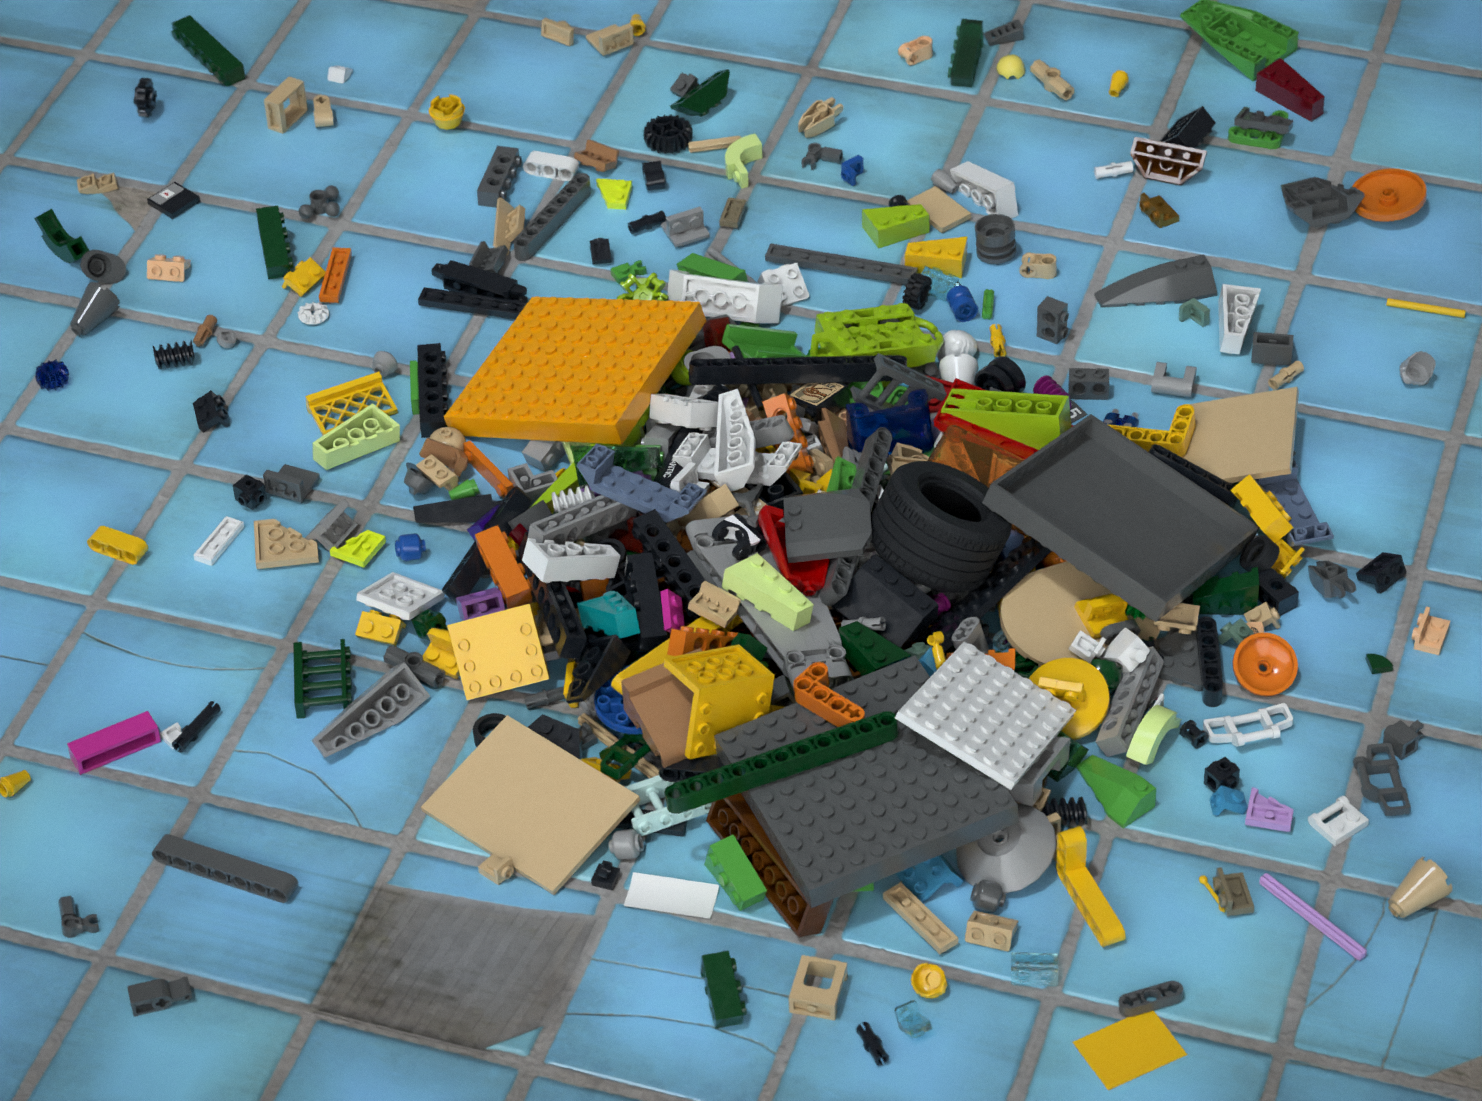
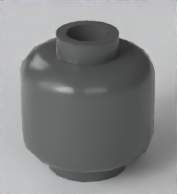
M981 880L978 884H974L970 901H973L975 908L993 913L997 910L998 906L1003 907L1006 894L1002 893V886L1000 884Z

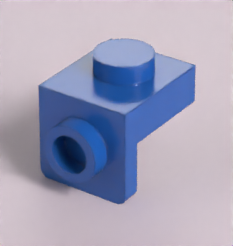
M860 155L841 163V178L851 186L856 185V176L864 173L863 157Z

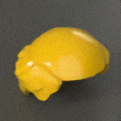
M922 963L911 974V985L916 994H919L922 998L931 999L945 993L947 979L944 971L939 966Z

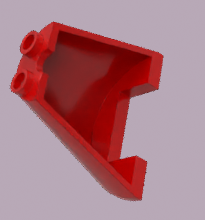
M764 505L759 511L758 523L780 574L798 591L803 592V595H814L816 590L823 588L825 585L829 559L788 563L785 523L779 521L784 517L783 509Z

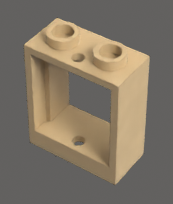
M289 76L264 99L268 129L283 134L308 111L304 81ZM289 98L290 105L284 109L283 103Z

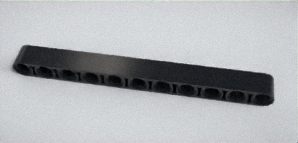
M883 355L907 367L906 357L901 355ZM876 356L694 359L689 362V382L693 385L869 382L877 372L874 362ZM886 375L879 382L892 381L893 378Z

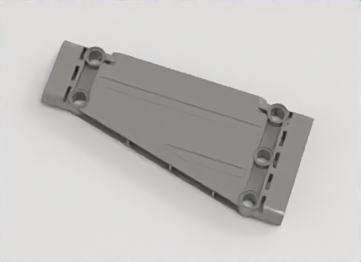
M727 517L691 521L686 525L685 530L692 548L716 585L726 591L722 588L725 569L742 561L736 560L732 556V551L737 545L736 542L731 540L716 541L712 537V532L716 525ZM783 517L779 521L785 523V518ZM767 544L765 549L758 554L779 572ZM820 589L816 590L814 595L805 596L814 604L809 624L795 631L771 618V614L767 611H759L754 608L755 604L747 599L741 600L737 614L757 640L768 648L767 653L778 665L782 673L789 678L793 690L794 680L811 664L816 662H822L827 665L830 683L828 688L830 689L854 680L845 660L846 650L841 645L838 630L827 605L820 599ZM732 590L726 591L734 596H737V593H735Z

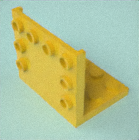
M538 602L447 625L466 700L551 679L534 617L538 615L537 610H540Z
M740 645L664 658L663 666L694 693L685 756L688 759L717 754L714 735L769 714L775 675Z

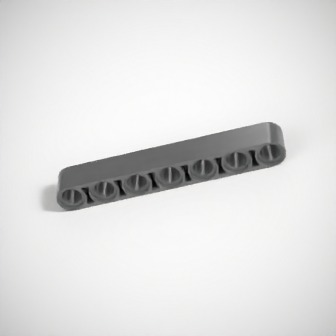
M576 174L514 239V252L517 260H529L590 196L591 187L588 174Z
M165 834L152 851L153 858L161 864L280 903H286L298 886V880L287 872L169 834Z

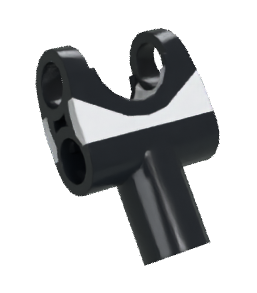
M739 513L721 521L712 532V537L716 541L731 540L737 543L732 551V556L736 560H743L760 553L767 546L759 524L755 528L747 524L746 519Z

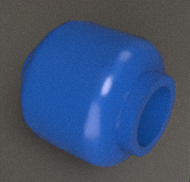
M417 533L400 535L398 540L395 541L396 556L400 557L402 561L420 559L422 552H426L425 540H421Z

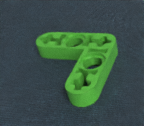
M1277 110L1272 113V115L1288 119V113L1285 111ZM1233 126L1228 130V140L1231 143L1266 149H1278L1284 137V134H1277L1276 131L1261 132L1258 129L1252 128L1242 129L1240 126Z

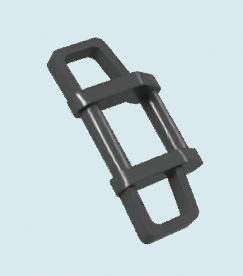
M1369 744L1366 750L1367 758L1359 756L1355 757L1352 761L1354 768L1359 774L1363 797L1379 803L1386 816L1409 814L1411 805L1407 797V790L1403 787L1400 779L1399 765L1395 758L1392 744ZM1372 753H1388L1389 759L1372 761ZM1390 773L1394 787L1379 789L1370 783L1368 775ZM1402 800L1404 806L1390 807L1386 802Z

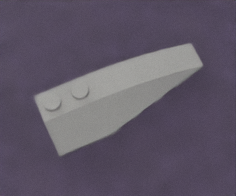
M403 662L391 668L364 691L311 741L324 758L401 722L429 698L430 695L406 663Z

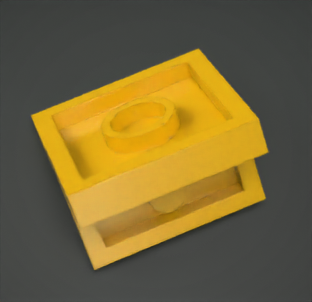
M1112 593L1077 601L1074 606L1093 639L1101 638L1100 632L1107 625L1129 620L1125 614L1128 603Z

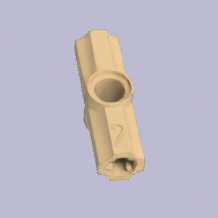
M1040 59L1034 61L1033 65L1030 66V72L1044 83L1046 91L1055 92L1065 101L1074 94L1075 88L1061 77L1059 69L1050 68Z

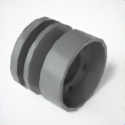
M991 214L980 218L976 222V253L981 261L999 264L1007 262L1015 256V224L1010 217L1002 214Z

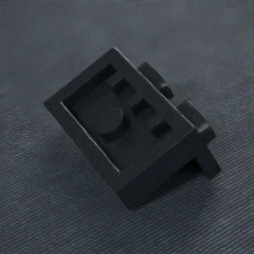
M1382 552L1360 569L1356 576L1359 581L1374 583L1376 592L1382 593L1406 574V569L1401 555Z

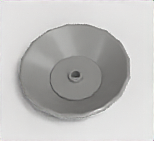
M1017 803L1019 823L958 847L956 849L958 869L966 882L972 886L975 883L978 884L981 880L998 883L1002 886V893L1006 894L1020 891L1037 881L1050 866L1056 849L1055 830L1046 815L1032 806Z

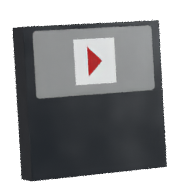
M173 182L148 198L147 202L148 205L174 219L200 202V197L177 182Z

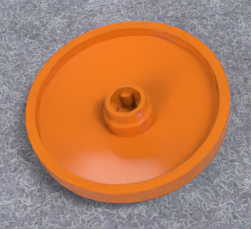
M1403 169L1376 170L1362 176L1352 186L1364 193V198L1354 211L1360 216L1373 221L1387 222L1407 218L1419 211L1427 199L1426 185L1422 178L1413 172Z

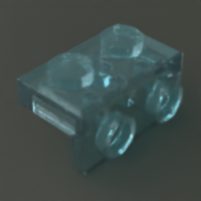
M925 266L921 273L932 279L930 295L946 302L947 293L952 288L961 285L959 278L952 274L947 276L935 267L930 269Z

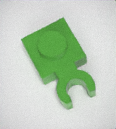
M641 260L634 262L633 265L625 263L610 268L611 275L618 284L622 281L625 282L630 273L635 277L636 275L641 276L647 273L646 266L642 267Z

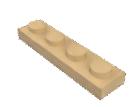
M901 882L883 892V899L939 954L958 944V937Z

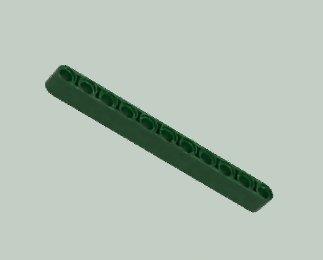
M891 711L881 712L667 786L664 791L667 810L672 814H680L893 741L899 734L898 720L895 719L896 714Z

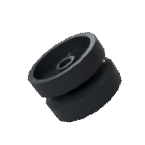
M1004 356L993 359L987 366L977 372L974 380L975 386L987 391L992 387L1003 392L1022 393L1026 387L1025 376L1021 368L1014 361Z

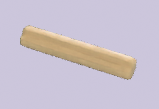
M741 136L689 142L688 149L690 153L725 149L740 139Z

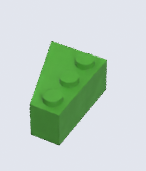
M731 835L711 844L704 865L728 894L731 902L741 911L764 900L767 889L735 836Z

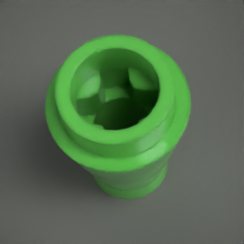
M467 479L454 489L448 491L451 500L474 497L480 494L474 479Z

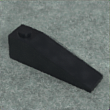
M617 635L586 640L580 658L575 659L577 668L573 669L572 672L574 681L569 685L566 698L568 704L585 701L626 664V660L631 652Z

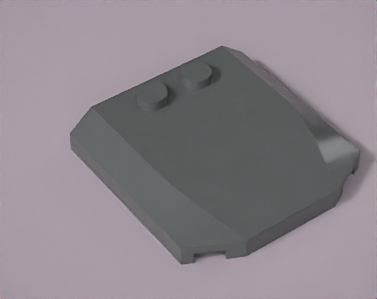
M858 488L784 496L785 538L788 563L863 555L865 546L873 539L870 502Z

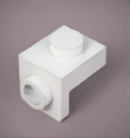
M1080 630L1068 650L1091 663L1094 657L1099 659L1104 652L1105 647L1102 645L1106 639L1102 637L1097 642Z

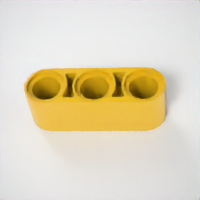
M99 526L87 540L88 546L93 551L135 565L148 551V545L143 539L106 526Z

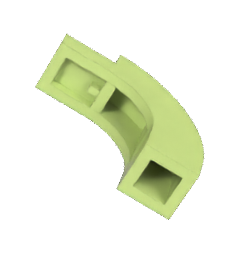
M756 134L744 136L736 140L728 147L725 153L726 177L728 180L734 179L741 188L749 187L748 171L744 165L763 158L762 143Z
M1160 705L1152 707L1139 724L1126 757L1145 765L1153 763L1165 734L1170 729L1179 728L1181 719L1176 717L1177 712Z

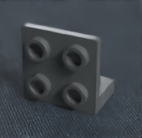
M284 464L279 472L265 471L263 474L265 491L269 494L302 502L319 480L320 474Z

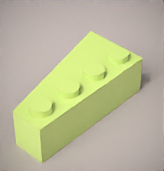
M372 403L312 443L313 460L328 470L400 441V425Z
M758 553L725 569L722 588L726 591H734L737 593L736 597L743 601L747 599L755 604L754 608L759 611H767L771 614V618L792 631L810 623L814 604Z

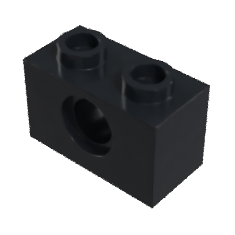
M1273 568L1258 574V600L1262 604L1267 602L1271 609L1275 607L1280 616L1297 607L1299 592L1281 574H1278Z

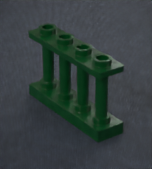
M340 639L341 649L314 652L303 650L302 642L293 643L294 705L297 719L305 718V709H309L311 706L343 704V709H345L352 703V694L348 692V690L352 689L351 677L347 675L351 674V663L347 661V659H351L350 646L345 644V639ZM341 658V664L317 667L305 665L310 660ZM341 673V680L309 683L305 681V678H309L312 675ZM342 688V695L315 698L305 696L309 691Z

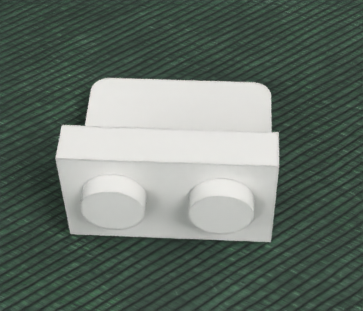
M797 263L785 264L774 270H765L757 281L759 284L767 282L783 285L781 307L806 300L809 297V292Z

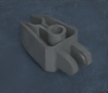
M1330 561L1316 562L1317 566H1308L1309 579L1313 587L1325 598H1342L1346 595L1345 591L1349 593L1356 591L1354 581L1348 578L1347 568Z

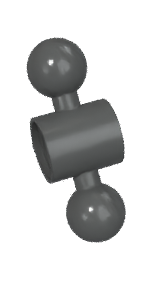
M330 185L324 191H312L309 194L310 205L304 204L299 208L298 213L300 217L309 219L313 213L316 215L326 213L331 217L338 215L340 211L339 205L336 202L327 203V200H335L338 197L339 190L337 187Z

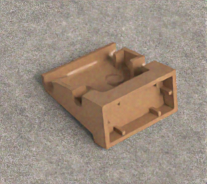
M698 648L686 654L701 652L702 650ZM664 663L621 680L624 711L636 728L641 727L644 740L655 756L660 755L662 766L665 768L687 758L685 756L694 693L663 666Z

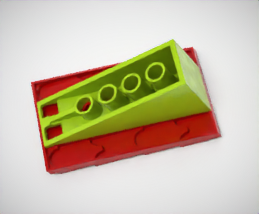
M955 378L933 420L934 427H937L941 432L963 438L965 442L999 452L1001 456L1023 462L1074 426L1071 425L1069 396L987 391Z

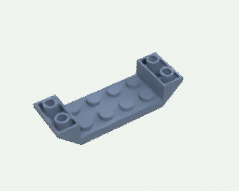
M597 443L577 463V468L592 491L645 514L656 509L666 523L689 514L708 491L696 484L688 483L679 493L638 474L629 472L622 467L613 465L615 451Z
M1294 458L1291 474L1255 479L1266 492L1270 490L1276 496L1280 504L1285 508L1284 510L1292 518L1289 522L1294 528L1282 537L1290 547L1334 539L1328 523H1319L1297 480L1298 466Z

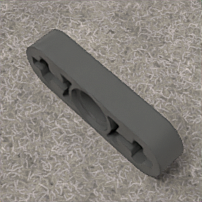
M1167 981L1123 994L1118 1001L1119 1012L1123 1016L1132 1017L1177 1004L1183 999V986L1177 981ZM1153 996L1157 999L1155 1001H1147L1145 998Z

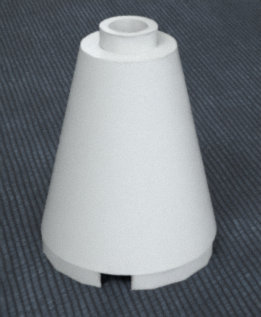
M951 354L940 361L939 371L942 380L954 382L955 378L975 385V375L979 370L977 359L973 356L961 354V357H954V354Z

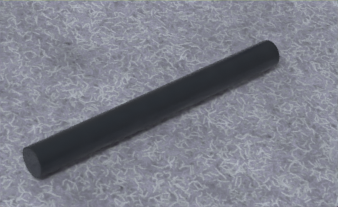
M733 346L732 352L735 358H744L739 346ZM747 384L759 411L764 410L763 400L756 384Z

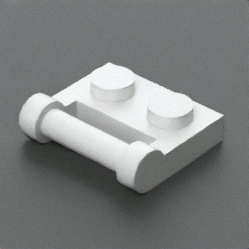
M1343 795L1337 798L1335 803L1318 814L1313 813L1308 816L1309 824L1334 846L1364 829L1369 823V819L1353 807ZM1339 810L1344 812L1326 824L1322 822Z

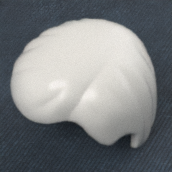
M950 330L943 335L944 342L936 356L939 361L951 354H954V357H961V354L974 356L977 351V342L973 336L965 331Z

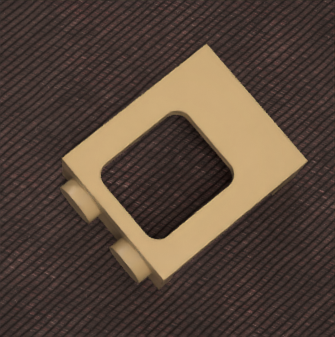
M802 955L789 995V1013L835 1021L839 995L843 982L847 981V963ZM806 974L833 979L831 987L829 989H822L804 985Z

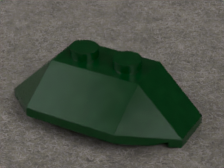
M729 69L714 73L675 103L671 104V109L689 116L699 115L701 117L709 113L708 109L720 105L721 100L727 95L730 76Z

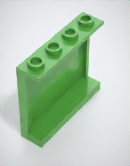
M727 324L722 343L731 351L733 346L738 345L744 358L816 357L807 356L794 346L798 335L794 331Z

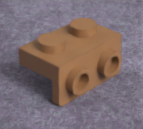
M589 139L587 140L585 150L575 152L574 158L580 161L581 165L593 166L599 172H606V170L616 168L619 150Z

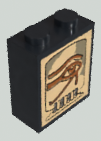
M840 382L804 383L788 394L791 398L795 399L797 405L805 409L804 418L815 422L817 425L818 421H822L821 408H826L832 413H836L850 403L848 386Z

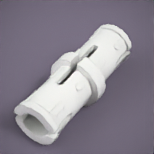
M1131 161L1117 164L1113 162L1110 165L1094 167L1096 179L1133 173Z

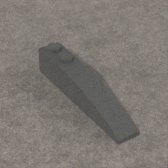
M1203 254L1163 263L1131 274L1095 292L1094 296L1101 308L1127 306V303L1143 306L1145 302H1156V305H1163L1164 301H1174V304H1181L1192 298L1199 300L1217 296V289L1212 267Z

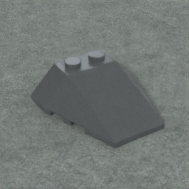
M1317 177L1281 185L1287 209L1314 228H1321L1324 224L1341 223L1342 220L1349 219L1364 198V193L1357 188L1350 187L1345 189L1344 185L1340 183L1337 184L1338 186H1334L1331 184V181Z

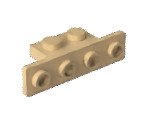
M501 197L497 199L493 246L496 248L505 245L509 250L507 255L510 254V243L524 229L525 208L519 205L514 209L512 205Z

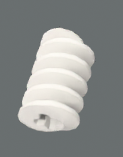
M588 485L585 486L584 492L581 491L580 487H577L576 494L573 493L572 489H568V495H565L564 491L561 490L559 497H557L555 492H552L555 514L595 498L594 491L590 490Z

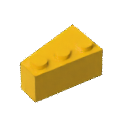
M967 236L910 242L907 244L905 252V266L917 267L919 274L962 278L967 257Z
M1250 474L1231 489V492L1241 501L1242 506L1247 508L1256 524L1274 543L1278 542L1294 528L1289 522L1292 518L1284 510L1285 508L1280 504L1276 496L1270 490L1266 492Z

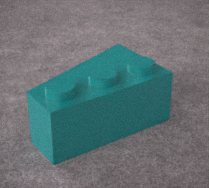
M609 591L601 597L577 603L583 628L592 626L593 631L598 632L602 629L606 635H617L620 639L640 633L635 608L618 592Z

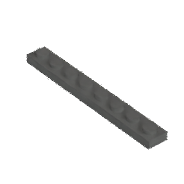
M770 243L765 254V261L789 265L797 263L799 267L904 285L908 284V279L911 278L912 274L918 273L917 267Z

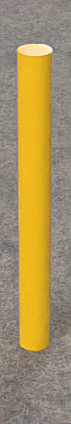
M1387 298L1386 306L1461 318H1465L1466 310Z

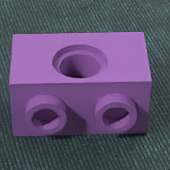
M496 587L456 598L459 615L463 621L505 610L501 591Z

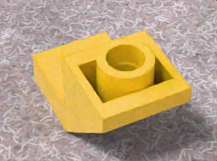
M793 468L790 469L789 476L800 487L803 494L817 493L818 490L823 491V485L810 481L811 474Z

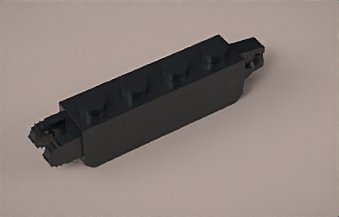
M450 260L448 264L436 263L431 269L432 276L441 279L446 290L528 302V297L525 296L527 288L519 285L516 279Z

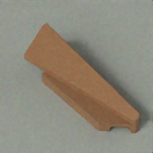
M821 408L822 421H818L819 440L824 453L833 459L834 465L835 459L838 456L842 458L844 447H848L846 424L843 419L828 409Z

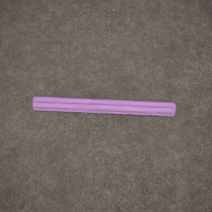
M1268 873L1260 877L1259 883L1349 954L1357 960L1365 958L1367 949Z

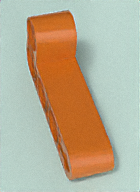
M822 662L813 663L794 680L796 702L836 727L865 718L864 709L828 688L830 683L826 664Z

